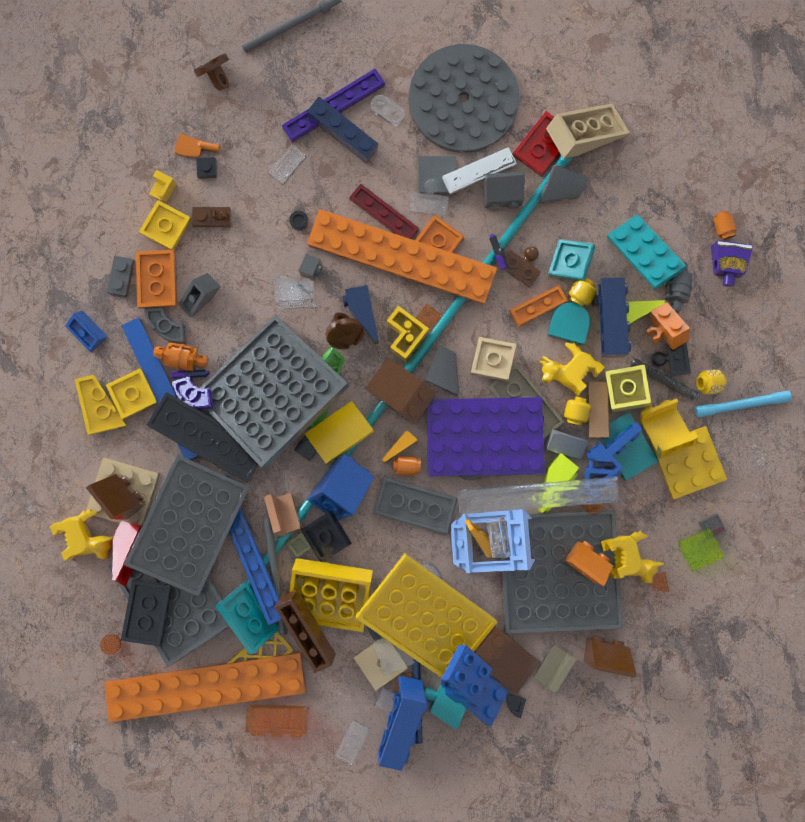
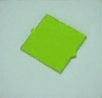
M710 528L678 541L684 553L683 557L687 559L692 571L724 558L718 546L719 541L715 540Z

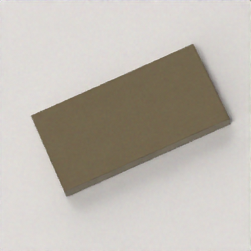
M517 363L512 366L509 382L495 380L487 387L495 398L542 397L544 439L550 435L552 429L556 430L565 423L563 418Z

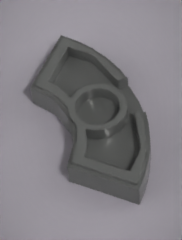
M164 307L144 308L150 327L159 336L173 343L186 344L184 324L171 321L166 315Z

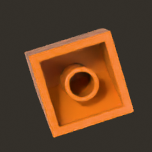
M586 541L583 543L576 542L564 561L593 583L604 586L613 567L609 563L610 559L602 553L596 554L592 551L594 547Z

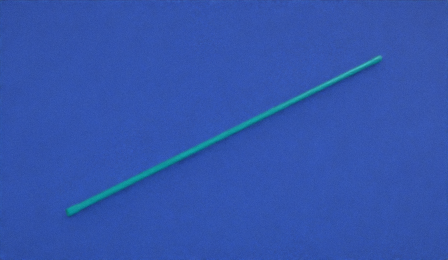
M561 155L556 165L565 168L573 157L564 159ZM550 173L498 241L500 248L505 249L540 202L543 187L547 184ZM493 249L483 261V263L491 266L496 261ZM456 297L404 367L405 370L412 374L467 300L466 298ZM381 401L378 402L366 418L371 427L387 407ZM360 442L344 454L351 456ZM305 500L297 511L300 523L314 506L308 500ZM294 532L279 536L276 539V555ZM268 551L263 557L267 568L270 565ZM247 578L245 582H247L249 587L252 589L249 578Z

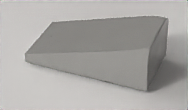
M552 429L545 447L547 450L582 459L588 441Z

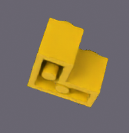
M400 306L387 319V326L399 334V337L390 347V351L406 362L428 334L429 328Z

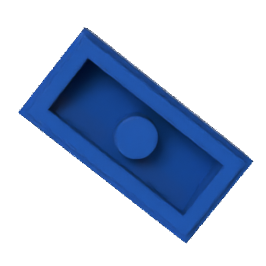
M84 311L73 313L65 325L90 353L108 337Z

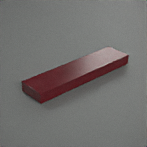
M362 184L349 197L350 201L394 234L413 239L419 231V227Z

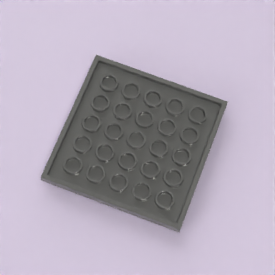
M275 315L200 388H209L212 391L214 408L207 410L259 466L265 470L349 387V384Z
M615 510L529 514L532 518L528 519L531 559H535L530 570L501 571L505 634L623 628L620 579H613L609 574L604 586L597 585L564 561L576 542L583 543L586 541L594 547L592 551L596 554L602 553L610 559L609 563L614 567L616 565L614 556L616 555L610 548L607 551H603L601 541L617 537ZM499 521L501 560H510L507 521Z

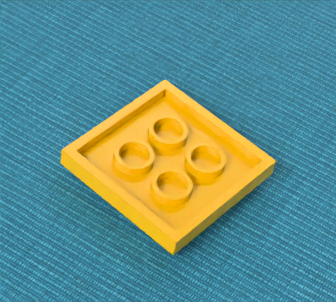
M706 426L693 430L698 436L696 445L660 459L653 445L651 446L659 461L657 463L672 500L727 480Z

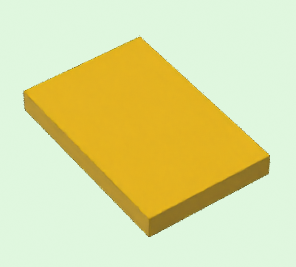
M351 401L307 431L305 435L326 465H328L374 433V430L353 401Z

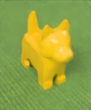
M565 343V346L574 356L567 365H561L543 356V361H539L543 366L542 372L544 374L542 381L551 383L557 380L573 391L574 395L578 397L586 388L582 380L587 375V372L592 373V377L595 379L605 367L600 362L595 361L591 354L581 352L579 346L576 347L575 343Z
M91 509L84 510L78 516L66 518L49 526L53 535L65 532L64 536L67 537L65 541L68 548L61 552L64 561L73 559L75 556L96 554L99 559H108V551L112 547L114 536L93 537L86 523L89 518L98 514L97 511H91Z
M638 531L630 536H618L614 539L601 541L603 551H607L610 548L616 555L614 556L616 565L612 567L610 572L611 578L620 579L624 578V576H640L644 583L651 584L653 582V575L658 572V567L664 565V563L641 559L637 542L647 538L646 534Z

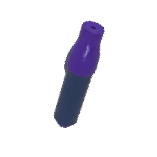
M206 369L172 372L171 378L182 379L188 376L191 378L206 377L210 372Z

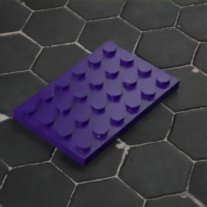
M542 397L433 399L428 405V477L545 474Z

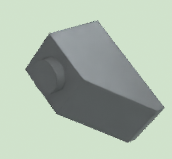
M206 273L192 280L178 304L190 317H193L214 298L221 286L209 273Z

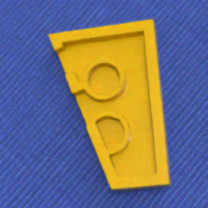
M94 375L74 379L88 436L127 427Z

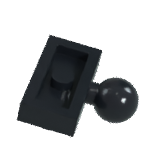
M687 342L674 350L666 343L668 354L655 352L651 357L652 364L657 367H661L666 362H669L671 377L691 374Z

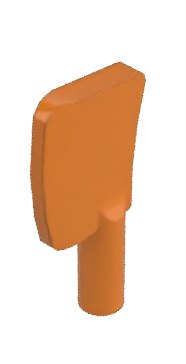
M179 134L174 151L176 154L187 157H200L202 149L220 152V145L203 142L202 140Z

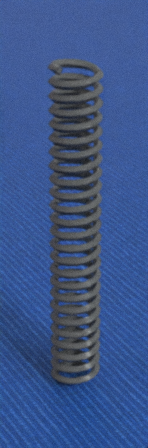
M632 358L633 362L630 367L634 363V366L645 365L647 376H652V379H657V382L660 380V383L665 384V386L668 385L670 389L673 388V391L675 389L676 392L679 390L678 393L684 394L689 399L692 398V401L698 394L696 401L698 400L700 392H697V390L689 388V386L684 385L681 381L678 382V380L673 379V377L662 373V371L656 368L654 369V367L649 366L646 362L643 363L638 358Z

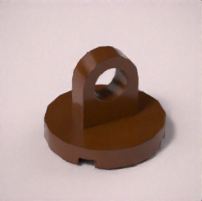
M225 53L194 69L197 77L207 73L214 87L219 91L229 86L227 76L221 67L223 63L229 60Z
M338 312L333 316L325 335L331 347L348 349L350 345L354 344L355 346L363 339L364 331L362 324L358 320Z

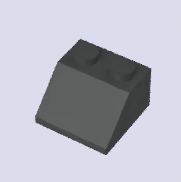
M525 172L486 174L483 185L485 208L498 210L501 207L515 209L522 206L524 201Z

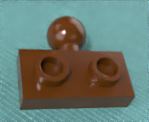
M534 246L527 247L524 251V258L510 250L505 258L507 268L504 270L529 288L541 273L540 270L530 264V261H535L538 258V249Z

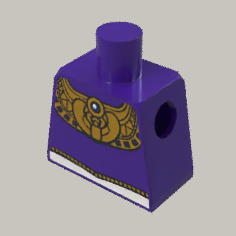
M717 240L711 246L713 274L723 276V286L733 287L735 278L745 275L753 245Z

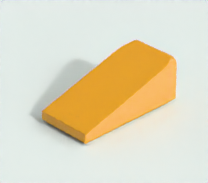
M405 431L382 458V461L385 463L415 444L418 439L410 432Z
M466 519L465 522L486 557L490 558L498 550L494 539L472 521Z

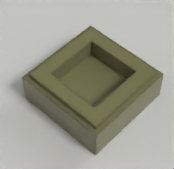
M302 532L286 543L295 558L301 557L312 549Z

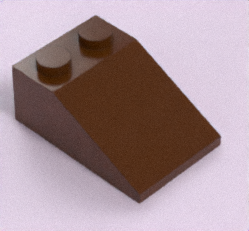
M389 358L384 360L364 388L405 420L413 424L418 421L437 394L431 387Z
M115 474L86 487L110 519L127 520L146 505L142 501L144 497L138 490L134 491L130 486L132 482L126 475Z
M496 626L493 627L474 651L492 668L491 674L516 693L519 692L540 664L537 658Z
M593 636V639L587 638L583 662L594 670L636 677L631 650L624 645L625 642L613 640L612 643L605 642V638Z

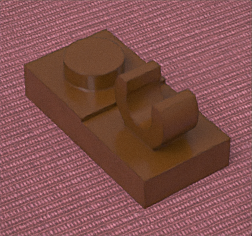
M192 207V226L231 227V208Z

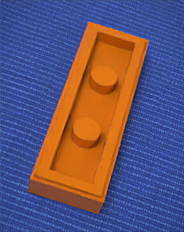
M558 285L509 310L517 327H520L567 303L568 299L561 286Z

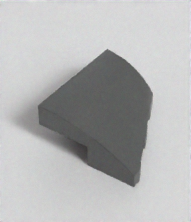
M555 164L552 166L548 182L543 187L539 201L578 199L586 186L588 178Z
M439 345L425 381L458 396L459 384L456 353Z

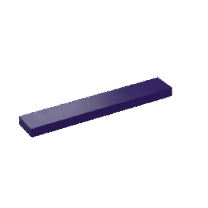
M373 69L330 95L324 101L339 113H342L384 87L385 82L377 70ZM307 110L282 125L283 130L292 143L319 127L308 118Z

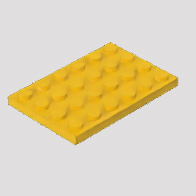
M404 553L356 614V619L441 678L458 645H467L474 652L498 622L493 616L406 553Z

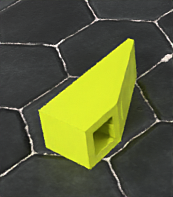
M562 453L558 454L546 469L543 483L545 485L542 488L538 508L539 513L548 512L553 507L554 503L552 501L556 496L561 497L565 492L566 488L564 486L568 481L572 483L578 476L576 471L579 467Z

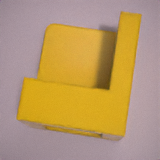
M156 170L153 175L156 183L150 191V195L167 203L177 184L172 177Z

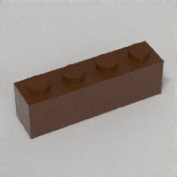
M295 589L281 596L275 605V609L314 673L332 666L336 653L298 590Z

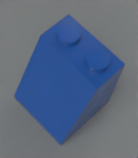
M344 454L333 462L306 500L325 514L332 510L339 521L354 515L375 477L370 474L368 469L355 463L352 457Z

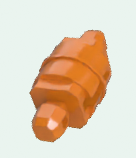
M168 343L166 349L165 347L158 346L153 351V356L156 358H164L165 366L176 368L177 370L193 371L195 365L197 367H207L208 358L200 354L198 355L197 348L185 344Z

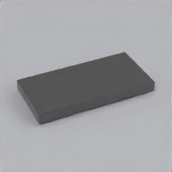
M383 477L373 514L448 535L458 497Z

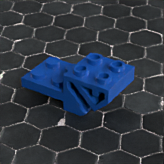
M633 422L605 447L599 441L587 452L589 466L585 465L583 481L592 493L595 491L601 492L607 486L606 482L610 478L614 480L622 473L621 469L623 467L612 455L614 453L619 455L626 448L625 444L629 440L633 442L641 435L640 431L642 428L638 423ZM595 461H603V462H597V465H602V466H594V462H595Z
M458 645L441 678V685L445 688V694L455 703H461L486 726H492L508 691L490 676L492 668L467 645Z

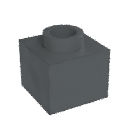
M306 253L298 271L301 276L314 281L316 276L319 277L323 266H321L319 258Z

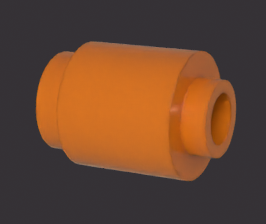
M727 211L717 213L713 222L718 237L721 240H726L736 236L735 231L737 229L732 213H727Z
M397 456V459H393V471H396V475L415 476V474H420L421 459H416L415 456Z

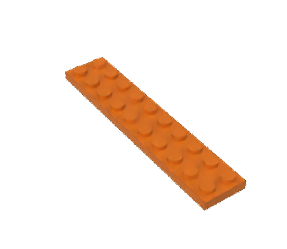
M321 209L318 211L307 241V245L484 305L497 271V267Z
M301 652L104 682L109 722L306 693Z

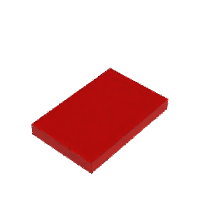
M545 111L512 154L540 177L544 175L560 154L546 129L554 118L547 111Z

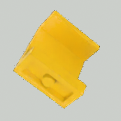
M677 398L671 401L665 400L656 407H647L640 415L639 420L660 459L696 445L698 439L695 431L689 432L677 410Z

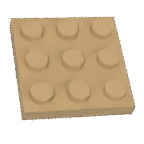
M103 457L95 482L115 474L126 475L132 482L130 486L134 491L138 490L144 497L142 501L146 505L127 520L110 519L91 495L86 511L88 509L97 511L98 514L95 516L117 523L124 521L142 526L147 517L160 473Z

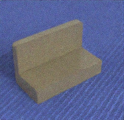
M553 645L535 673L534 678L557 693L577 659L557 645Z

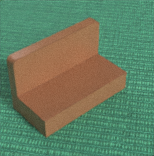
M291 493L277 498L271 494L264 497L274 534L281 537L301 529Z

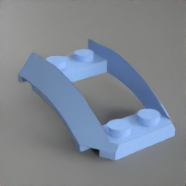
M525 509L462 514L461 518L455 520L450 525L453 564L466 570V573L530 570L535 559H531L528 519L532 518ZM469 519L473 523L507 521L510 560L473 562L472 536L465 520Z

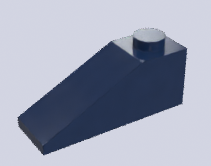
M364 285L345 289L346 295L342 296L344 307H349V312L362 324L363 330L375 344H379L368 286Z

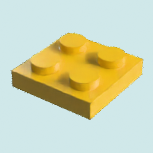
M157 200L139 233L173 250L192 219Z
M141 368L106 384L123 420L158 403Z

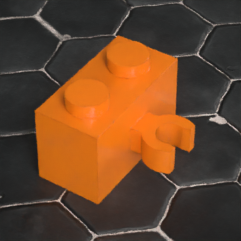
M667 302L651 311V325L653 327L647 330V336L656 335L652 338L653 343L659 342L662 337L671 349L674 350L689 341L690 328Z

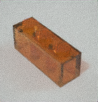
M249 705L246 708L245 733H251V736H262L263 733H271L272 737H281L283 734H290L291 737H302V734L307 732L308 706Z

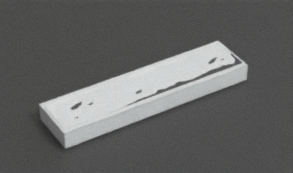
M508 147L443 175L442 179L449 193L452 194L484 180L486 174L500 173L514 167L517 163Z

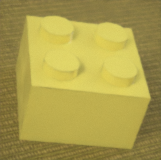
M645 365L605 371L613 412L652 406Z

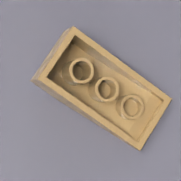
M613 104L556 114L546 128L564 159L581 155L630 134Z

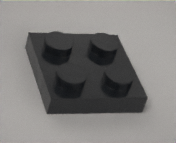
M332 510L301 529L320 562L352 544Z

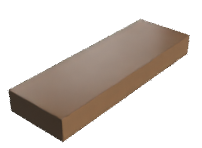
M588 382V404L591 405L588 419L589 439H609L607 382Z

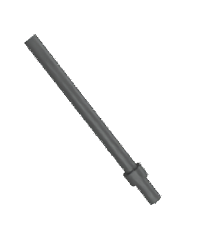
M324 0L318 3V6L242 45L244 52L261 45L320 13L324 14L330 11L329 8L341 3L342 0Z
M268 517L264 518L271 578L280 598L282 593L274 533L270 518ZM283 620L277 622L280 629L279 635L287 634L286 625Z

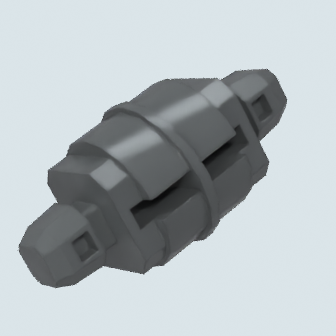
M685 261L682 262L686 265V269L665 284V300L670 302V306L676 313L681 311L683 303L689 301L692 290L693 274L687 272L688 264Z

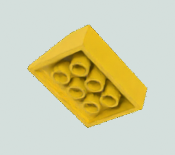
M296 558L292 568L290 592L295 589L298 590L319 626L363 632L365 624L356 619V614L369 599L373 570Z

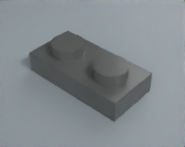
M114 256L107 289L108 294L128 296L134 266L133 259Z

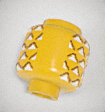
M718 369L704 370L696 379L697 388L705 395L719 394L723 392L727 384L726 377Z

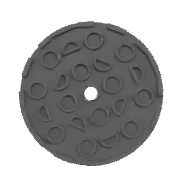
M456 44L435 51L419 65L412 77L409 88L410 113L419 131L431 143L452 152H476L486 149V147L495 142L497 143L511 128L519 107V88L510 67L497 54L477 45ZM467 94L469 100L466 102L460 101L459 96Z

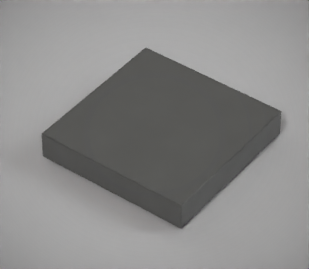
M419 156V194H450L442 177L456 170V156Z

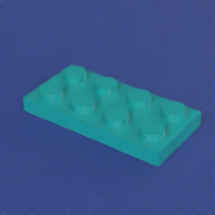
M638 214L607 234V239L654 290L686 269V265Z

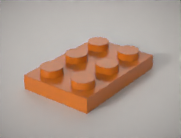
M174 249L137 251V307L139 309L177 307Z

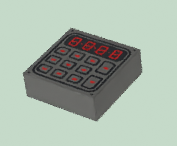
M718 514L699 522L707 540L727 532Z

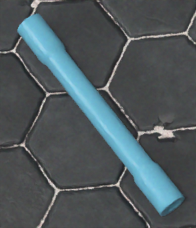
M788 390L765 396L696 406L694 412L695 416L699 418L722 412L791 402L792 396Z

